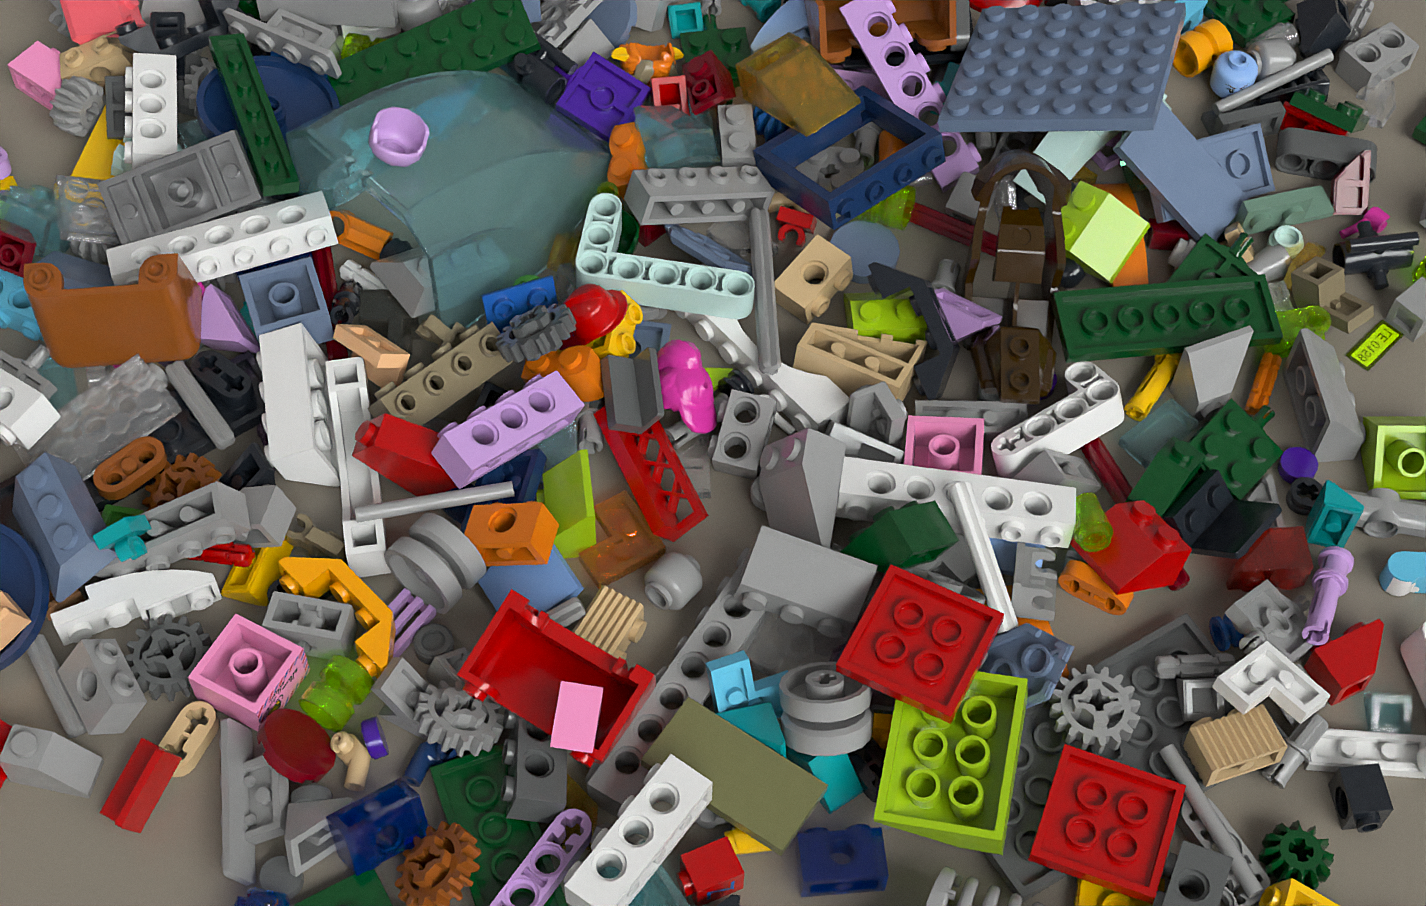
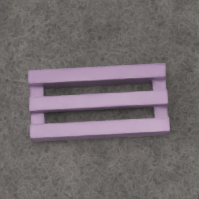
M406 588L388 606L393 612L394 619L397 617L394 621L396 628L395 637L416 612H419L420 615L394 643L393 657H400L413 642L416 632L423 626L428 625L437 615L436 609L430 604L426 606L421 598L418 596L414 598Z

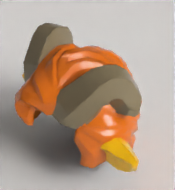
M670 42L667 43V46L664 44L660 46H646L639 43H626L625 45H619L618 48L611 51V57L620 60L622 70L649 87L650 79L678 76L675 67L676 60L684 56L678 48L672 47Z

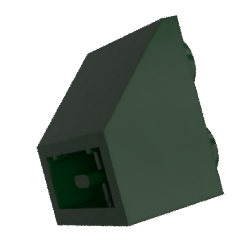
M915 500L907 503L900 509L895 510L894 506H889L873 516L875 523L869 528H862L850 535L847 539L849 544L840 553L877 565L876 571L886 573L891 564L901 569H907L933 562L960 540L935 500L918 504Z

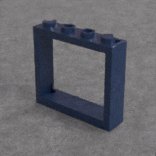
M864 85L753 150L756 166L770 186L833 230H836L946 162L941 132ZM869 122L875 123L908 144L831 192L795 169L796 166ZM836 213H838L839 215H841V216L838 217L837 219H836Z

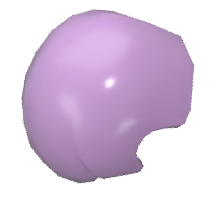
M399 107L382 109L376 114L370 128L369 147L379 160L391 166L408 167L419 161L422 157L429 137V128L419 115L408 109Z

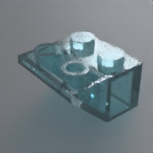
M637 106L633 108L636 116L635 127L637 132L641 134L646 151L645 161L649 169L704 168L721 162L712 129L674 106Z
M32 185L29 189L10 186L9 190H0V218L29 229L36 241L35 255L42 258L53 251L65 253L69 249L68 227L74 225V216H85L86 210L81 208V205L67 202L63 198L60 199L52 195V189L41 185Z

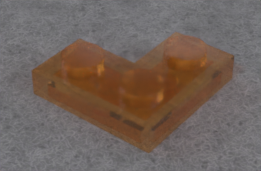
M624 490L594 506L595 519L608 538L580 552L579 561L597 588L600 589L602 585L608 586L666 554V546L659 536L652 533L644 515L627 491Z

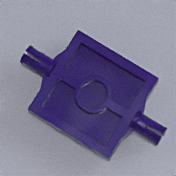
M593 52L586 63L576 69L572 75L567 74L558 66L554 68L567 79L566 90L556 103L555 109L609 143L614 126L637 121L649 135L654 130L656 122L640 113V108L649 96L651 88L602 56Z

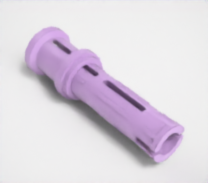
M1329 546L1321 550L1318 556L1319 569L1314 572L1312 577V586L1315 592L1302 631V637L1304 639L1308 637L1306 642L1312 645L1319 646L1328 641L1338 598L1348 588V578L1346 576L1354 566V558L1348 550L1339 546Z

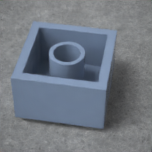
M312 257L239 276L259 347V335L298 323L303 324L317 344L335 340L333 338L334 331Z

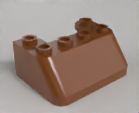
M804 0L811 45L820 60H825L827 63H840L845 61V57L852 54V47L860 49L839 9L853 0ZM891 0L896 9L892 16L897 25L904 23L912 38H915L920 45L926 46V50L942 51L946 49V46L957 45L956 0ZM877 22L871 26L869 33L875 37H880L887 32L888 26L885 23Z

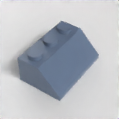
M44 452L16 476L12 508L13 515L24 537L38 551L47 571L49 588L55 600L61 603L117 557L115 548L99 550L94 541L93 535L107 528L75 465Z

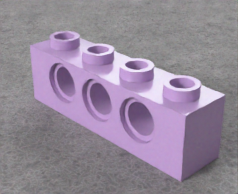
M557 370L545 377L539 374L530 379L523 386V389L517 393L510 390L503 394L495 402L494 406L488 409L485 406L477 408L467 417V421L460 425L456 422L447 425L438 433L439 441L431 454L456 486L461 489L572 424L584 407V403Z

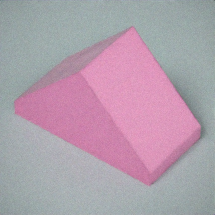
M561 681L550 747L593 753L602 706L603 687Z

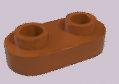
M140 437L102 462L93 474V481L98 493L105 499H122L160 473L167 463V455L163 444L154 437ZM152 458L148 463H142L144 460ZM115 481H121L116 485H111Z

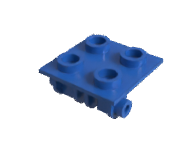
M552 275L481 295L487 325L493 322L501 334L504 333L502 330L504 327L511 326L509 322L516 315H522L538 305H545L546 309L552 304H557L558 306Z

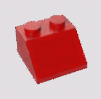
M1144 500L1115 504L1073 537L1070 545L1116 595L1174 585L1192 551L1191 547L1180 537V534L1156 513L1152 505Z

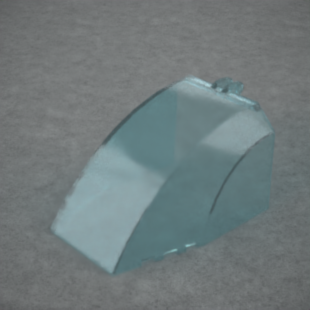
M471 70L435 72L399 81L308 120L286 133L291 160L300 181L299 196L322 190L328 209L332 211L337 206L348 203L349 200L354 199L366 190L408 227L428 258L436 317L448 328L457 321L467 329L483 317L485 311L481 295L511 287L521 276H537L553 264L559 256L558 250L565 242L570 243L576 235V228L586 218L591 199L598 194L610 193L612 191L608 182L607 171L613 156L608 146L584 127L557 111L554 103L545 104L524 88L522 83H518L509 76ZM389 107L408 109L419 115L428 126L429 137L426 149L419 161L408 167L391 166L379 160L372 153V149L369 147L370 128L376 114L382 109Z

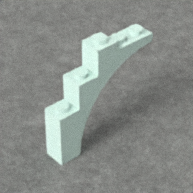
M1164 94L1162 101L1170 110H1172V108L1165 102L1167 95ZM1048 131L1033 153H1036L1055 166L1071 180L1102 146L1121 131ZM1026 169L1020 170L1013 181L1046 204L1043 194L1037 191Z

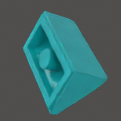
M1326 480L1307 517L1304 541L1324 547L1339 546L1344 548L1364 511V505L1332 481Z

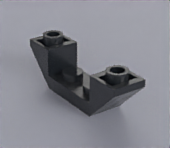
M198 0L206 21H201L187 27L189 33L177 37V34H170L158 39L156 42L149 24H136L135 20L116 26V33L106 38L109 44L132 54L176 55V59L209 46V36L227 35L229 25L223 12L227 8L236 11L240 0Z
M873 262L869 264L868 267L871 274L867 277L876 296L881 294L883 299L891 300L912 290L913 295L909 297V300L918 317L923 315L929 329L924 331L927 341L933 350L938 349L940 355L914 366L917 375L913 376V381L922 397L926 395L929 401L941 398L960 346L931 282L882 263Z

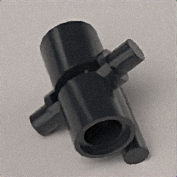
M535 32L541 49L527 55L519 53L515 56L514 61L504 64L499 68L518 83H522L524 88L549 105L561 96L567 84V79L554 68L558 66L567 74L572 75L576 71L578 64Z
M1362 221L1357 224L1359 233L1357 238L1347 239L1345 242L1334 244L1332 262L1344 268V275L1366 273L1367 277L1372 279L1375 290H1382L1389 286L1386 276L1389 270L1409 268L1412 265L1414 258L1413 246L1419 245L1420 237L1417 231L1378 236V233L1373 231L1370 221Z

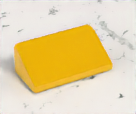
M284 538L281 547L252 548L256 553L255 558L252 560V565L249 567L233 565L220 594L226 598L245 603L267 606L269 603L267 591L270 585L281 576L278 561L283 557H289L294 546L289 544L286 538Z

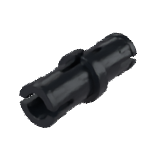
M353 280L345 281L341 285L340 290L334 295L330 319L335 326L339 320L342 321L341 324L351 325L354 316L359 313L363 296V287L359 282L356 283L355 287H352Z

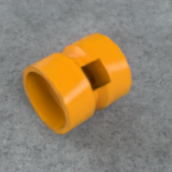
M1208 19L1195 26L1193 30L1181 34L1172 63L1175 69L1181 75L1191 78L1207 70L1210 66H1214L1215 61L1222 53L1233 51V41L1226 26L1216 19Z

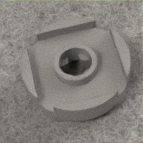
M837 146L824 149L796 167L798 171L829 192L865 171L858 150ZM834 173L831 178H825V175Z

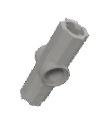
M1375 488L1367 493L1344 490L1364 505V511L1356 526L1363 527L1365 533L1369 536L1390 538L1399 533L1426 538V503L1400 499L1396 491L1388 488Z

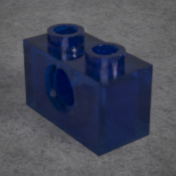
M401 777L326 816L338 856L356 876L375 869L380 863L404 850H410L415 847L413 838L418 836L423 839L426 836V828L429 826L420 795Z
M855 824L847 827L846 830L829 831L824 827H815L806 830L804 833L797 834L795 853L801 898L885 891L889 874L882 827L871 828L867 824ZM835 853H843L851 861L846 864H839L833 861L830 856Z

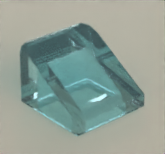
M1364 692L1368 731L1411 734V695L1404 693Z

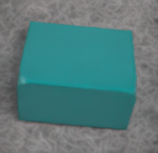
M700 2L667 6L666 16L672 39H680V33L704 31Z

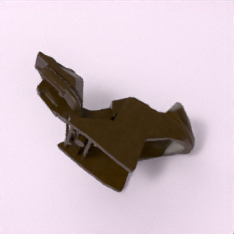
M1011 150L1004 152L985 165L975 176L971 193L974 200L979 201L980 205L966 258L961 288V297L1002 316L999 324L963 340V347L971 351L980 388L985 393L998 394L1000 402L1039 404L1040 397L1047 396L1052 388L1057 353L1052 347L1055 317L1050 299L1053 292H1058L1066 267L1065 236L1061 206H1065L1069 202L1071 197V181L1059 169L1036 153L1027 150ZM1026 169L1037 191L1043 194L1046 206L1043 222L1036 207L1019 210L1013 209V206H1003L996 241L992 281L1010 282L1008 297H974L973 282L980 261L982 234L993 191L996 190L1006 174L1015 170ZM1020 283L1041 284L1042 300L1018 299Z

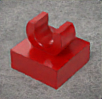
M780 206L776 218L778 223L782 225L778 232V240L784 243L786 235L791 231H795L798 233L796 245L802 248L806 242L805 232L814 234L817 224L816 217Z

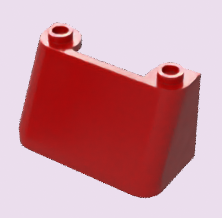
M511 589L457 673V676L465 683L462 690L482 703L488 697L552 736L561 681L603 687L602 706L593 753L571 750L569 753L572 758L591 768L594 762L602 765L656 687L655 674L638 664L635 667H631L628 671L626 660L621 657L615 658L550 619L549 614L542 610L539 612L534 607L528 605L529 599Z

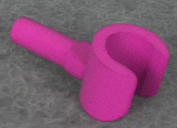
M1372 207L1363 219L1339 231V234L1344 239L1357 233V224L1362 221H1370L1373 230L1380 233L1386 228L1388 224L1386 221L1390 216L1379 207Z

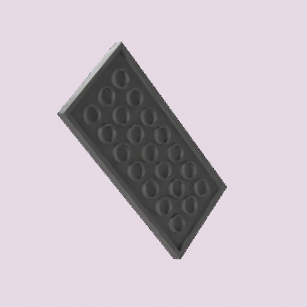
M1187 613L1093 666L1094 672L1098 674L1101 673L1104 666L1108 667V676L1112 679L1122 674L1124 677L1121 686L1123 688L1127 686L1135 688L1131 699L1140 701L1141 705L1137 713H1135L1140 716L1136 729L1132 728L1134 731L1130 740L1127 742L1121 739L1117 750L1114 751L1108 744H1105L1102 754H1097L1094 745H1088L1086 751L1177 782L1159 753L1164 747L1174 744L1204 793L1219 783L1205 787L1202 779L1199 778V773L1191 762V758L1188 757L1187 751L1184 750L1183 744L1189 729L1196 721H1183L1176 678L1180 677L1175 675V678L1161 679L1155 675L1154 661L1157 656L1171 655L1176 658L1177 655L1209 654L1214 657L1215 654H1220ZM1082 690L1074 692L1068 699H1072L1074 694H1081ZM1224 698L1225 716L1227 717V714L1235 709V707ZM1049 700L1030 707L1025 711L1003 855L984 852L1011 892L1022 896V903L1068 876V874L1028 861L1064 744H1067L1065 740L1068 733L1065 730L1062 732H1055L1054 730L1058 719L1049 717L1051 705H1053ZM1272 718L1282 738H1288V736ZM1116 719L1115 723L1107 724V729L1114 727L1120 719ZM1076 739L1072 743L1067 744L1080 749V741ZM1185 794L1183 796L1181 806L1183 802L1187 799Z

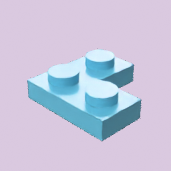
M744 650L705 663L715 713L771 702L776 717H782L784 710L780 705L779 683L781 677L788 670L753 682L750 660Z

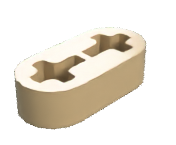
M195 701L186 705L159 744V746L174 754H178L181 749L184 752L185 758L181 759L172 777H182L189 774L195 768L218 732L219 719L213 706L207 702ZM205 716L207 724H198L194 729L191 720H200Z

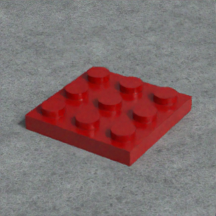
M891 564L838 659L836 672L951 724L1003 622L1004 613Z
M1064 744L1028 861L1152 904L1157 894L1186 785Z

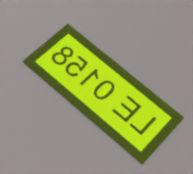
M1382 319L1346 356L1369 371L1404 334Z

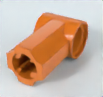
M349 210L329 211L332 221L337 216L344 222L343 233L341 235L336 234L339 244L375 260H380V253L392 240L393 232L356 217Z

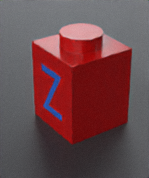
M725 836L680 855V871L676 873V879L684 897L691 895L696 906H703L743 889L745 872L728 837Z

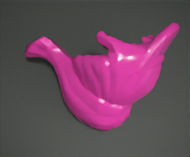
M680 339L671 340L656 353L664 409H671L673 412L679 411L682 421L691 432L709 433L717 425V414L712 381L708 372L702 366L701 352L692 342Z

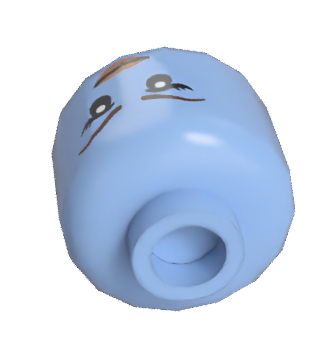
M1233 50L1222 53L1215 61L1210 76V86L1213 92L1224 99L1253 85L1258 75V65L1245 52Z

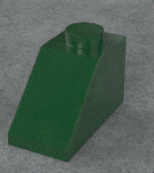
M1173 436L1156 454L1129 494L1126 502L1144 500L1152 505L1156 513L1162 518L1170 507L1185 493L1187 487L1193 483L1206 455L1196 450L1190 443L1181 441Z

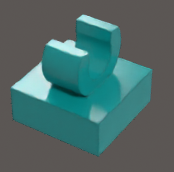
M145 514L129 516L94 534L93 538L99 550L115 548L119 560L125 562L130 558L136 560L148 553L144 542L139 536L152 528Z

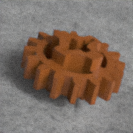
M190 453L186 459L181 454H178L175 464L172 465L167 461L164 471L154 476V479H156L154 485L150 484L145 487V490L151 494L142 500V504L148 507L147 511L218 481L222 474L214 468L215 465L203 456L198 457L196 454Z
M441 821L437 830L432 826H428L426 828V836L423 839L415 836L413 838L415 847L412 850H404L402 853L406 857L405 863L398 865L396 868L402 874V877L398 878L394 884L401 890L398 898L404 901L407 906H450L452 898L458 901L463 898L461 889L464 886L472 887L474 883L470 879V875L472 872L478 871L480 865L473 860L481 854V850L475 846L478 841L477 838L456 822L449 825L445 821Z

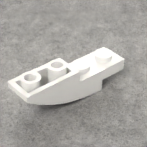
M174 569L152 570L117 576L87 585L85 589L89 600L52 613L50 616L63 645L66 646L71 643H78L81 639H89L92 635L109 628L122 627L132 619L140 616L146 629L150 627L149 620L154 619L158 625L164 624L166 615H170L173 620L175 617L190 611L206 609L213 602L221 600L222 597L213 573Z

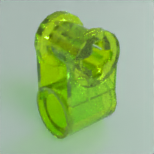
M1319 306L1276 311L1283 338L1279 344L1262 346L1265 353L1271 352L1273 355H1279L1281 358L1289 356L1299 330L1308 328L1325 340L1324 333L1329 330L1332 322L1330 314Z

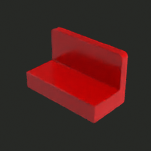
M141 738L99 813L115 821V825L122 829L141 833L182 758L145 738Z

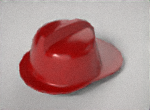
M591 283L575 289L563 304L570 308L577 323L575 324L576 330L569 333L571 336L569 339L562 340L563 345L559 349L563 350L578 345L585 346L591 341L612 332L626 315L628 307L626 296L620 291L605 290L600 285Z

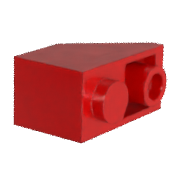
M1380 618L1366 625L1363 622H1358L1349 627L1343 633V636L1335 640L1329 637L1325 644L1314 645L1310 649L1312 653L1304 669L1312 680L1331 695L1327 700L1331 706L1364 691L1375 674L1384 628Z

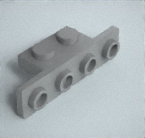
M227 8L223 12L231 34L244 33L247 41L257 44L264 51L278 53L288 61L306 65L320 75L327 74L338 79L342 74L333 52L328 50L336 40L333 30L281 8L278 9L267 23L231 8Z
M231 718L221 720V737L219 739L221 750L220 787L222 789L220 823L223 846L221 865L224 876L248 886L256 883L255 845L285 835L289 804L288 779L276 772L267 763L263 755L253 759L251 729Z

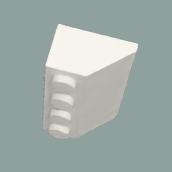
M302 323L259 335L260 351L256 353V358L263 376V382L259 383V391L265 403L266 413L262 414V424L268 435V445L264 447L265 457L271 467H275L285 480L339 487L338 458L325 361H328V358Z

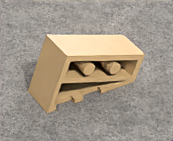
M811 323L797 345L793 368L811 374L827 376L849 398L853 392L864 385H875L885 381L895 399L899 398L903 402L914 383L913 376L917 375L914 366L923 363L928 341L916 339L915 344L893 341V335L881 334V339L858 335V330Z

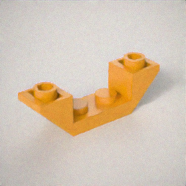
M283 557L280 559L278 565L282 577L279 579V583L286 593L318 599L330 589L338 602L352 605L356 611L355 616L357 620L367 630L365 634L354 641L358 655L355 662L369 679L373 676L378 679L393 658L396 628L391 609L342 559Z

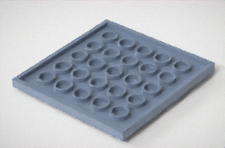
M1161 1L1153 4L1126 2L1120 5L1092 3L1086 6L1058 4L1053 7L1025 5L1019 8L992 6L982 9L937 120L939 132L1154 130L1186 17L1185 3H1174L1172 1Z

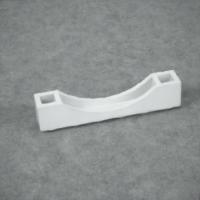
M675 311L680 318H686L695 327L698 335L704 341H710L719 350L721 357L726 363L737 367L750 380L753 388L757 387L763 394L769 395L771 399H775L777 411H782L792 421L797 432L811 428L824 434L830 419L843 425L847 422L850 398L827 376L807 373L781 363L776 374H763L759 370L757 346L742 330L737 319Z
M362 357L325 361L342 498V524L348 566L359 578L391 573L384 557L385 552L388 550L385 519L357 523L355 507L382 503L379 473L352 456L357 442L355 440L357 429L364 421L373 419L367 409L371 406L364 359Z

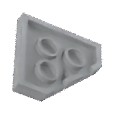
M548 0L540 5L541 21L532 22V27L536 33L557 48L604 0Z

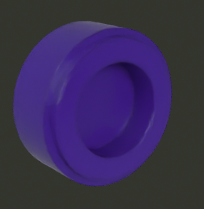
M1291 447L1281 455L1277 465L1278 473L1283 480L1290 484L1301 477L1313 479L1318 470V460L1311 451L1305 448Z
M374 716L362 720L360 724L361 731L371 758L376 760L389 755L386 738L378 717Z

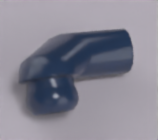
M428 742L421 743L415 750L402 775L403 781L411 786L420 787L430 767L454 760L457 756L456 750L449 748L448 751L443 752L441 751L442 745L437 742L432 744Z

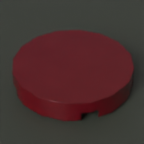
M284 708L274 710L259 725L257 741L258 745L262 742L265 748L263 753L265 760L276 772L287 779L298 783H304L305 780H313L312 783H316L334 767L336 753L331 749V739L325 729L313 718L300 711Z

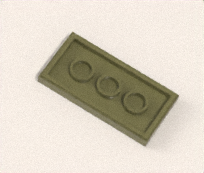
M690 697L685 700L641 758V766L650 771L656 763L662 765L669 755L672 754L712 781V800L706 808L780 856L787 849L828 788V784Z

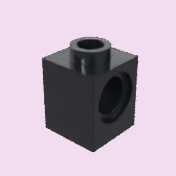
M1379 763L1339 767L1328 783L1342 830L1357 828V831L1361 833L1375 831L1382 827V824L1394 810Z

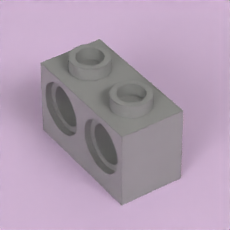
M1389 22L1379 29L1373 28L1365 37L1355 43L1352 41L1346 44L1339 53L1340 59L1335 73L1363 97L1410 69L1419 45L1394 23Z
M731 389L729 400H722L719 408L717 421L722 422L719 436H712L708 449V457L712 458L715 471L755 480L760 475V457L765 446L768 445L777 412L775 399ZM744 410H749L756 414L755 419L749 423L739 422L736 416ZM735 445H740L747 450L745 455L738 459L728 457L726 452Z

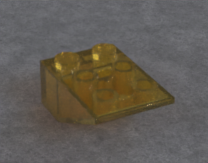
M790 32L736 64L743 98L806 137L819 131L820 128L839 116L846 114L847 111L861 103L860 98L810 43Z

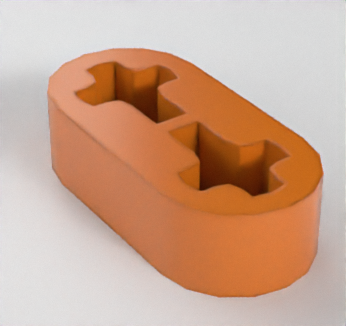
M1078 560L1068 561L1058 577L1059 585L1067 593L1112 615H1123L1134 598V592L1116 595L1088 564Z

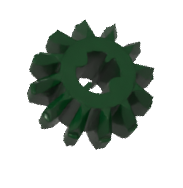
M1299 820L1293 822L1289 828L1281 823L1276 825L1273 833L1265 835L1262 840L1264 849L1258 854V861L1267 865L1264 870L1268 877L1275 876L1278 879L1276 883L1293 878L1316 891L1319 887V882H1326L1331 874V870L1328 867L1334 861V854L1325 851L1329 845V838L1317 839L1315 837L1316 826L1310 827L1307 832L1303 831Z

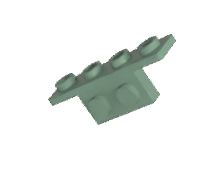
M1322 186L1306 187L1242 201L1238 213L1229 225L1239 221L1244 232L1249 235L1277 229L1284 225L1291 226L1328 218L1333 215L1334 208ZM1225 230L1217 239V241L1226 240L1224 236Z

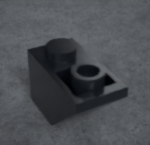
M1304 0L1297 3L1298 18L1295 19V26L1301 36L1298 49L1303 60L1327 48L1334 55L1351 32L1347 5L1343 0ZM1327 64L1317 68L1316 70L1324 69Z

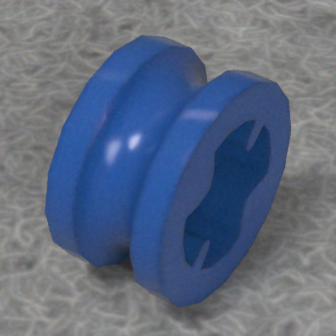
M1224 614L1223 619L1219 616L1210 619V634L1218 650H1229L1230 645L1234 648L1239 647V641L1244 638V635L1235 629L1232 621L1226 614Z

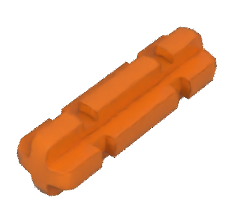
M1271 352L1263 354L1245 406L1246 413L1255 415L1263 405L1268 406L1282 362L1279 355H1273Z

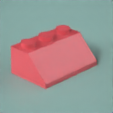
M60 0L71 39L80 45L116 31V26L128 21L135 20L136 24H146L142 19L138 0Z

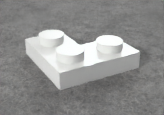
M1268 641L1219 675L1212 686L1213 689L1243 715L1269 696L1300 724L1322 708L1331 696Z

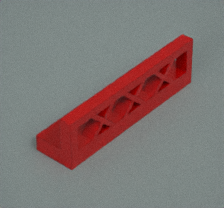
M605 405L593 414L654 535L675 542L709 516L659 420L642 434L608 430ZM649 440L658 441L660 445L656 462L649 461L646 457ZM664 469L673 470L675 474L672 491H665L660 485ZM679 499L688 500L693 512L679 522L676 516Z

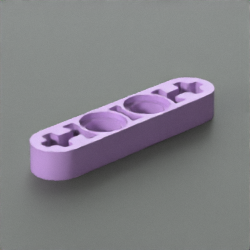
M579 809L562 811L489 906H514L510 902V897L515 890L520 888H527L534 893V901L529 906H544L569 869L576 863L592 839V823L589 816ZM576 823L580 824L581 835L572 834L565 843L566 851L569 852L567 854L560 846L566 837L564 826L567 825L572 828ZM546 854L554 855L560 861L558 869L550 874L542 873L536 868L537 860Z

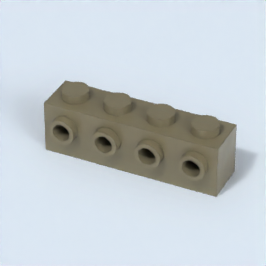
M493 322L482 329L475 324L458 336L462 343L455 348L450 343H447L431 355L434 359L433 363L425 367L422 362H419L403 374L406 381L397 387L392 381L377 391L374 395L378 400L367 409L374 418L387 413L423 426L514 362V360L509 363L506 362L495 343L498 341L496 337L501 333Z

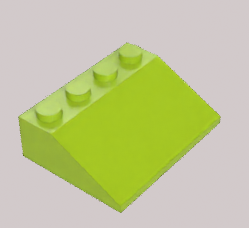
M977 671L951 724L896 699L874 813V822L959 848L1003 855L1028 698V679Z

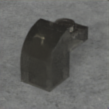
M387 289L360 290V325L368 326L410 355H413V340L421 339L415 332L419 326L418 316L412 318Z

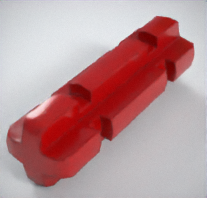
M230 542L227 544H216L203 550L201 555L187 559L249 567L252 565V560L255 558L256 553L249 544H234V542Z

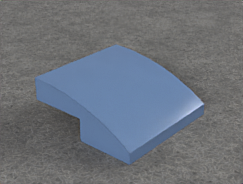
M554 543L548 564L491 566L478 581L496 611H498L511 589L529 599L528 605L534 607L539 612L542 610L545 613L565 601L577 597L584 589Z

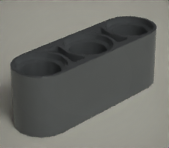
M1287 128L1278 134L1275 165L1278 170L1287 174L1331 181L1362 150H1371L1370 184L1376 178L1378 148L1372 141L1301 128Z

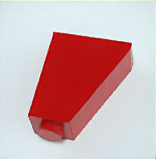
M387 413L370 421H364L355 433V440L357 442L352 456L416 497L442 493L457 487L431 454L439 441L437 437L439 432Z

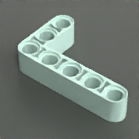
M601 193L591 199L576 256V288L585 284H596L605 290H623L638 305L715 317L742 319L751 314L755 284L752 276L748 273L617 253L622 231V203L617 196L610 193Z

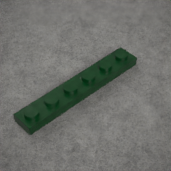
M244 33L209 36V49L262 196L299 192L300 181Z

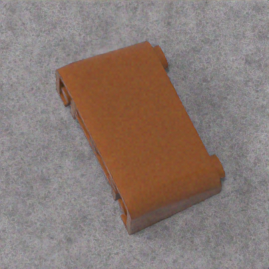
M178 253L158 254L146 259L140 266L138 284L64 289L63 274L55 265L51 263L24 264L23 283L49 355L62 367L79 368L181 361L194 356L200 348L202 290Z

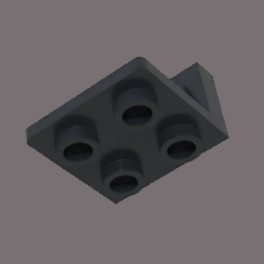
M1206 469L1162 518L1191 547V554L1239 559L1249 551L1250 547L1262 533L1271 527L1272 522L1281 514L1282 509L1277 503L1233 499L1219 470Z

